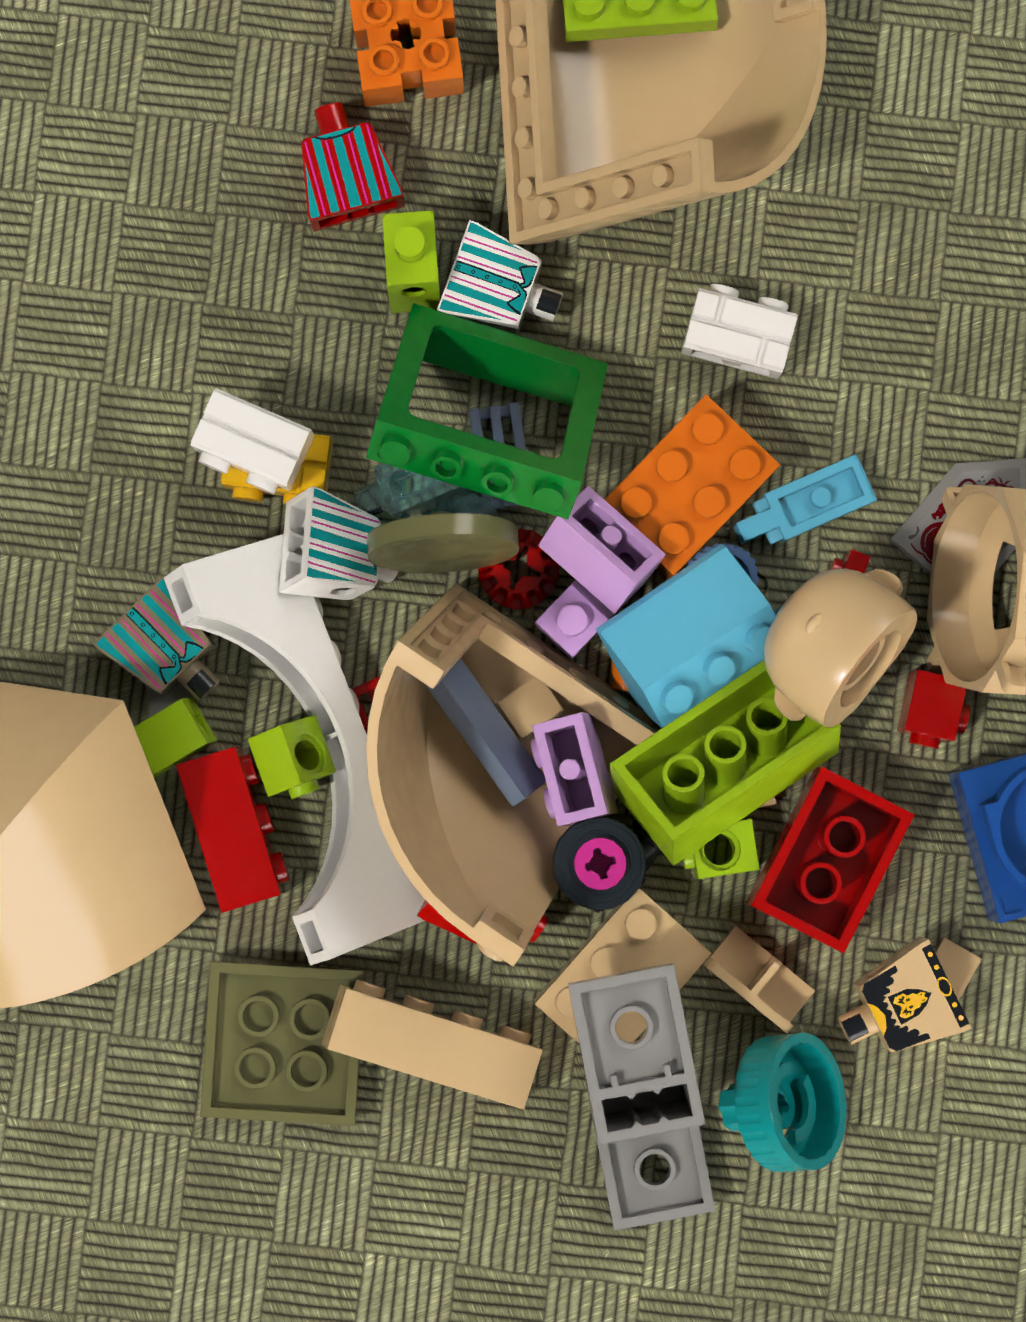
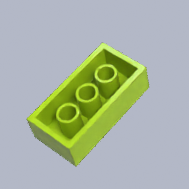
M764 660L610 763L612 791L673 866L839 753L841 724L825 727L807 715L800 721H791L780 712L774 701L776 687L766 670Z

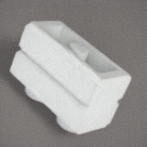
M710 284L709 290L699 288L681 354L779 379L785 366L798 314L788 312V304L774 298L759 297L758 303L739 299V291L729 286Z
M215 388L204 411L203 418L200 420L191 440V446L195 451L201 453L198 460L201 464L224 474H227L230 466L249 474L246 483L274 495L277 487L287 491L292 489L301 464L313 441L314 433L305 426Z

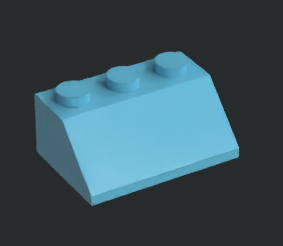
M721 543L596 628V631L636 706L663 728L763 661L765 637L776 615L761 591L728 548Z

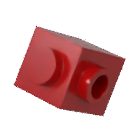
M923 670L911 671L897 731L910 734L908 743L938 750L940 741L954 742L957 733L964 734L969 720L970 704L964 703L967 689L945 683L944 676Z

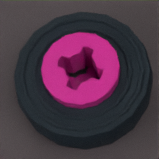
M608 817L590 818L571 825L558 839L552 856L553 875L561 892L575 904L591 910L613 909L627 902L640 888L646 871L645 851L638 836L624 823Z

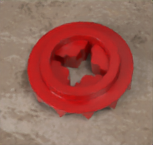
M518 529L519 552L508 561H515L518 554L521 555L523 548H526L527 566L534 569L533 572L541 574L540 577L531 575V577L522 576L519 583L516 582L515 588L512 590L509 589L512 582L510 580L511 572L505 569L504 565L495 564L478 568L479 580L486 594L497 604L509 609L522 610L540 604L552 593L558 580L559 564L538 546L543 537L533 530Z

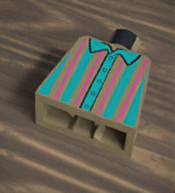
M164 576L93 643L99 651L161 695H166L180 683L200 702L221 682L202 662L216 647L215 643L206 631L181 626L164 581Z

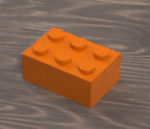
M706 394L604 500L666 554L657 566V569L667 579H670L687 564L769 479L780 464Z

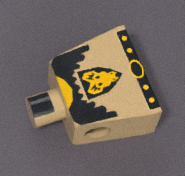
M923 937L912 940L854 983V986L863 1005L837 1017L851 1045L877 1033L884 1048L890 1052L900 1051L972 1029L929 939Z

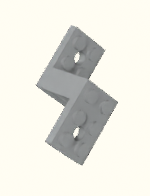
M674 963L568 983L585 1070L584 1078L614 1231L716 1211L699 1128L700 1125H705V1119ZM630 1011L641 1014L647 1024L643 1037L634 1042H627L619 1038L615 1029L618 1018ZM652 1154L661 1155L669 1162V1172L659 1182H649L640 1174L641 1162Z

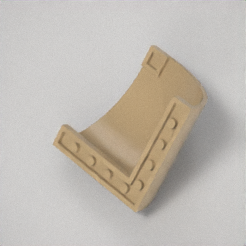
M495 0L510 244L533 245L552 242L754 186L770 177L785 164L797 149L815 112L822 86L826 57L827 28L825 0H716L718 13L717 31L566 42L562 0Z
M455 583L397 641L384 665L375 689L368 720L366 742L367 774L372 802L380 828L392 854L410 882L444 919L474 940L484 955L495 961L504 960L514 967L525 951L536 926L559 890L553 875L552 856L558 839L570 826L557 827L556 819H552L549 816L544 800V789L548 788L546 782L514 807L510 805L425 684L434 689L461 658L534 760L531 748V739L535 738L534 732L522 739L497 702L531 678H537L549 687L564 709L562 713L551 720L580 712L589 713L594 716L610 782V763L662 728L639 709L634 701ZM613 792L614 798H615V801H616V799H617L618 797H617L616 794Z
M0 682V1009L45 1001L106 979L146 958L167 944L206 910L123 700Z

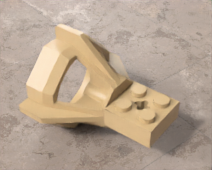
M964 484L963 487H947L942 496L947 517L934 539L927 623L934 648L926 660L928 672L943 675L947 684L982 693L1026 695V489ZM1003 542L1014 545L1016 548V600L1011 626L995 630L992 607L993 583Z

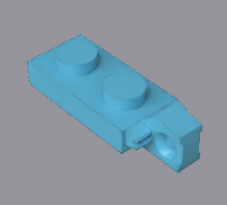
M857 454L764 494L762 499L752 503L756 515L737 522L733 528L741 545L765 534L770 545L781 540L782 542L788 541L876 502L877 498Z

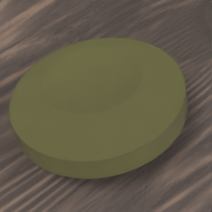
M436 511L430 515L388 522L371 530L367 535L368 559L372 564L381 568L414 573L456 572L483 568L509 560L519 552L518 528L513 522L496 516Z

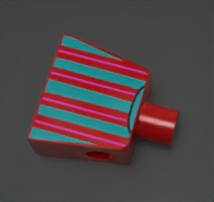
M341 102L329 103L315 109L314 113L320 135L305 138L301 141L307 210L313 232L405 207L402 188L371 123L364 122L349 126L344 104Z

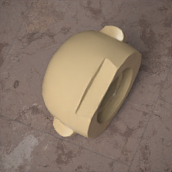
M846 568L828 570L808 579L786 600L771 624L764 642L766 670L776 687L774 701L785 717L791 721H800L807 715L825 727H833L840 724L860 705L901 653L915 629L917 613L900 596L903 586L901 580L896 575L886 570L878 569L866 574Z

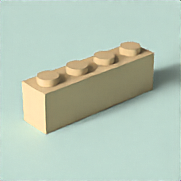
M356 979L354 988L340 984L321 1043L326 1049L519 1109H525L543 1051L541 1048L529 1043L532 1034L502 1025L500 1034L481 1028L482 1018L454 1010L451 1019L432 1013L435 1006L434 1003L410 995H405L403 1004L383 998L386 988Z

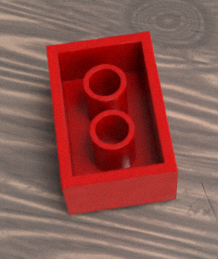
M824 767L815 768L745 903L844 954L915 814Z

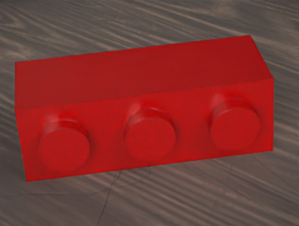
M235 746L177 764V771L221 913L285 893L282 883L290 881V877L282 852L273 854L267 834L275 832L274 824L266 802L258 805L252 785L260 783L252 755L247 754L243 756L241 748Z

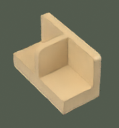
M736 925L729 930L703 963L707 969L787 1034L793 1028L790 1022L815 992L813 988Z

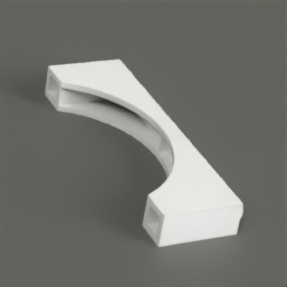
M284 534L182 564L165 576L164 581L181 626L200 629L221 636L255 655L289 687L302 705L307 716L316 714L336 769V773L329 775L332 794V825L328 849L317 880L305 901L292 916L310 965L335 958L425 921L417 916L425 899L403 872L380 828L369 786L366 753L367 734L359 716L358 698L354 691L348 687L341 669L340 651L337 645L330 640L322 619V604L318 597L279 592Z

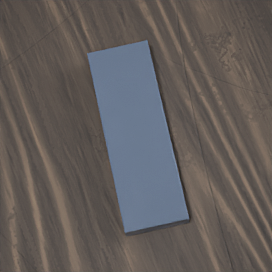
M461 658L434 689L425 684L510 805L514 807L546 782L542 771L537 767L532 757Z

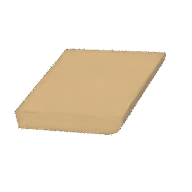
M535 677L497 702L522 739L533 732L532 725L550 721L564 711L549 687Z
M943 938L935 953L959 1001L982 959L952 941Z

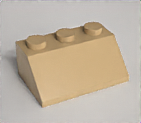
M639 888L627 902L613 909L536 996L534 1003L579 1043L568 983L674 963L680 990L712 953ZM633 1011L622 1014L615 1026L619 1038L627 1042H634L647 1028L645 1018Z

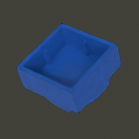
M1025 752L948 773L988 921L1004 923L1026 917Z

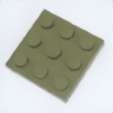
M210 961L200 1117L355 1126L360 1059L328 1050L321 1043L340 984L354 988L356 979L365 981V970Z

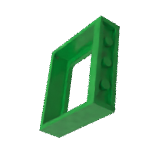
M413 303L366 458L569 519L583 481L608 363ZM422 361L571 406L560 457H546L412 415L409 412V404Z

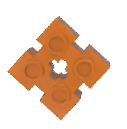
M350 0L357 49L369 47L367 50L357 51L365 107L405 102L403 90L423 87L424 99L464 94L458 37L445 39L446 36L456 35L453 0ZM412 37L414 47L403 49L400 39Z

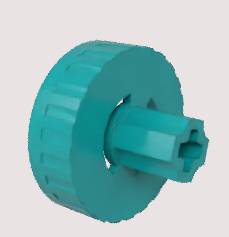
M809 1033L773 1035L756 1039L751 1046H748L740 1060L735 1078L736 1083L730 1084L727 1090H722L720 1093L718 1108L723 1117V1125L733 1132L740 1131L751 1156L762 1167L772 1172L808 1171L825 1167L834 1159L841 1146L847 1116L843 1079L832 1053L820 1039ZM790 1126L788 1131L785 1134H783V1129H786Z

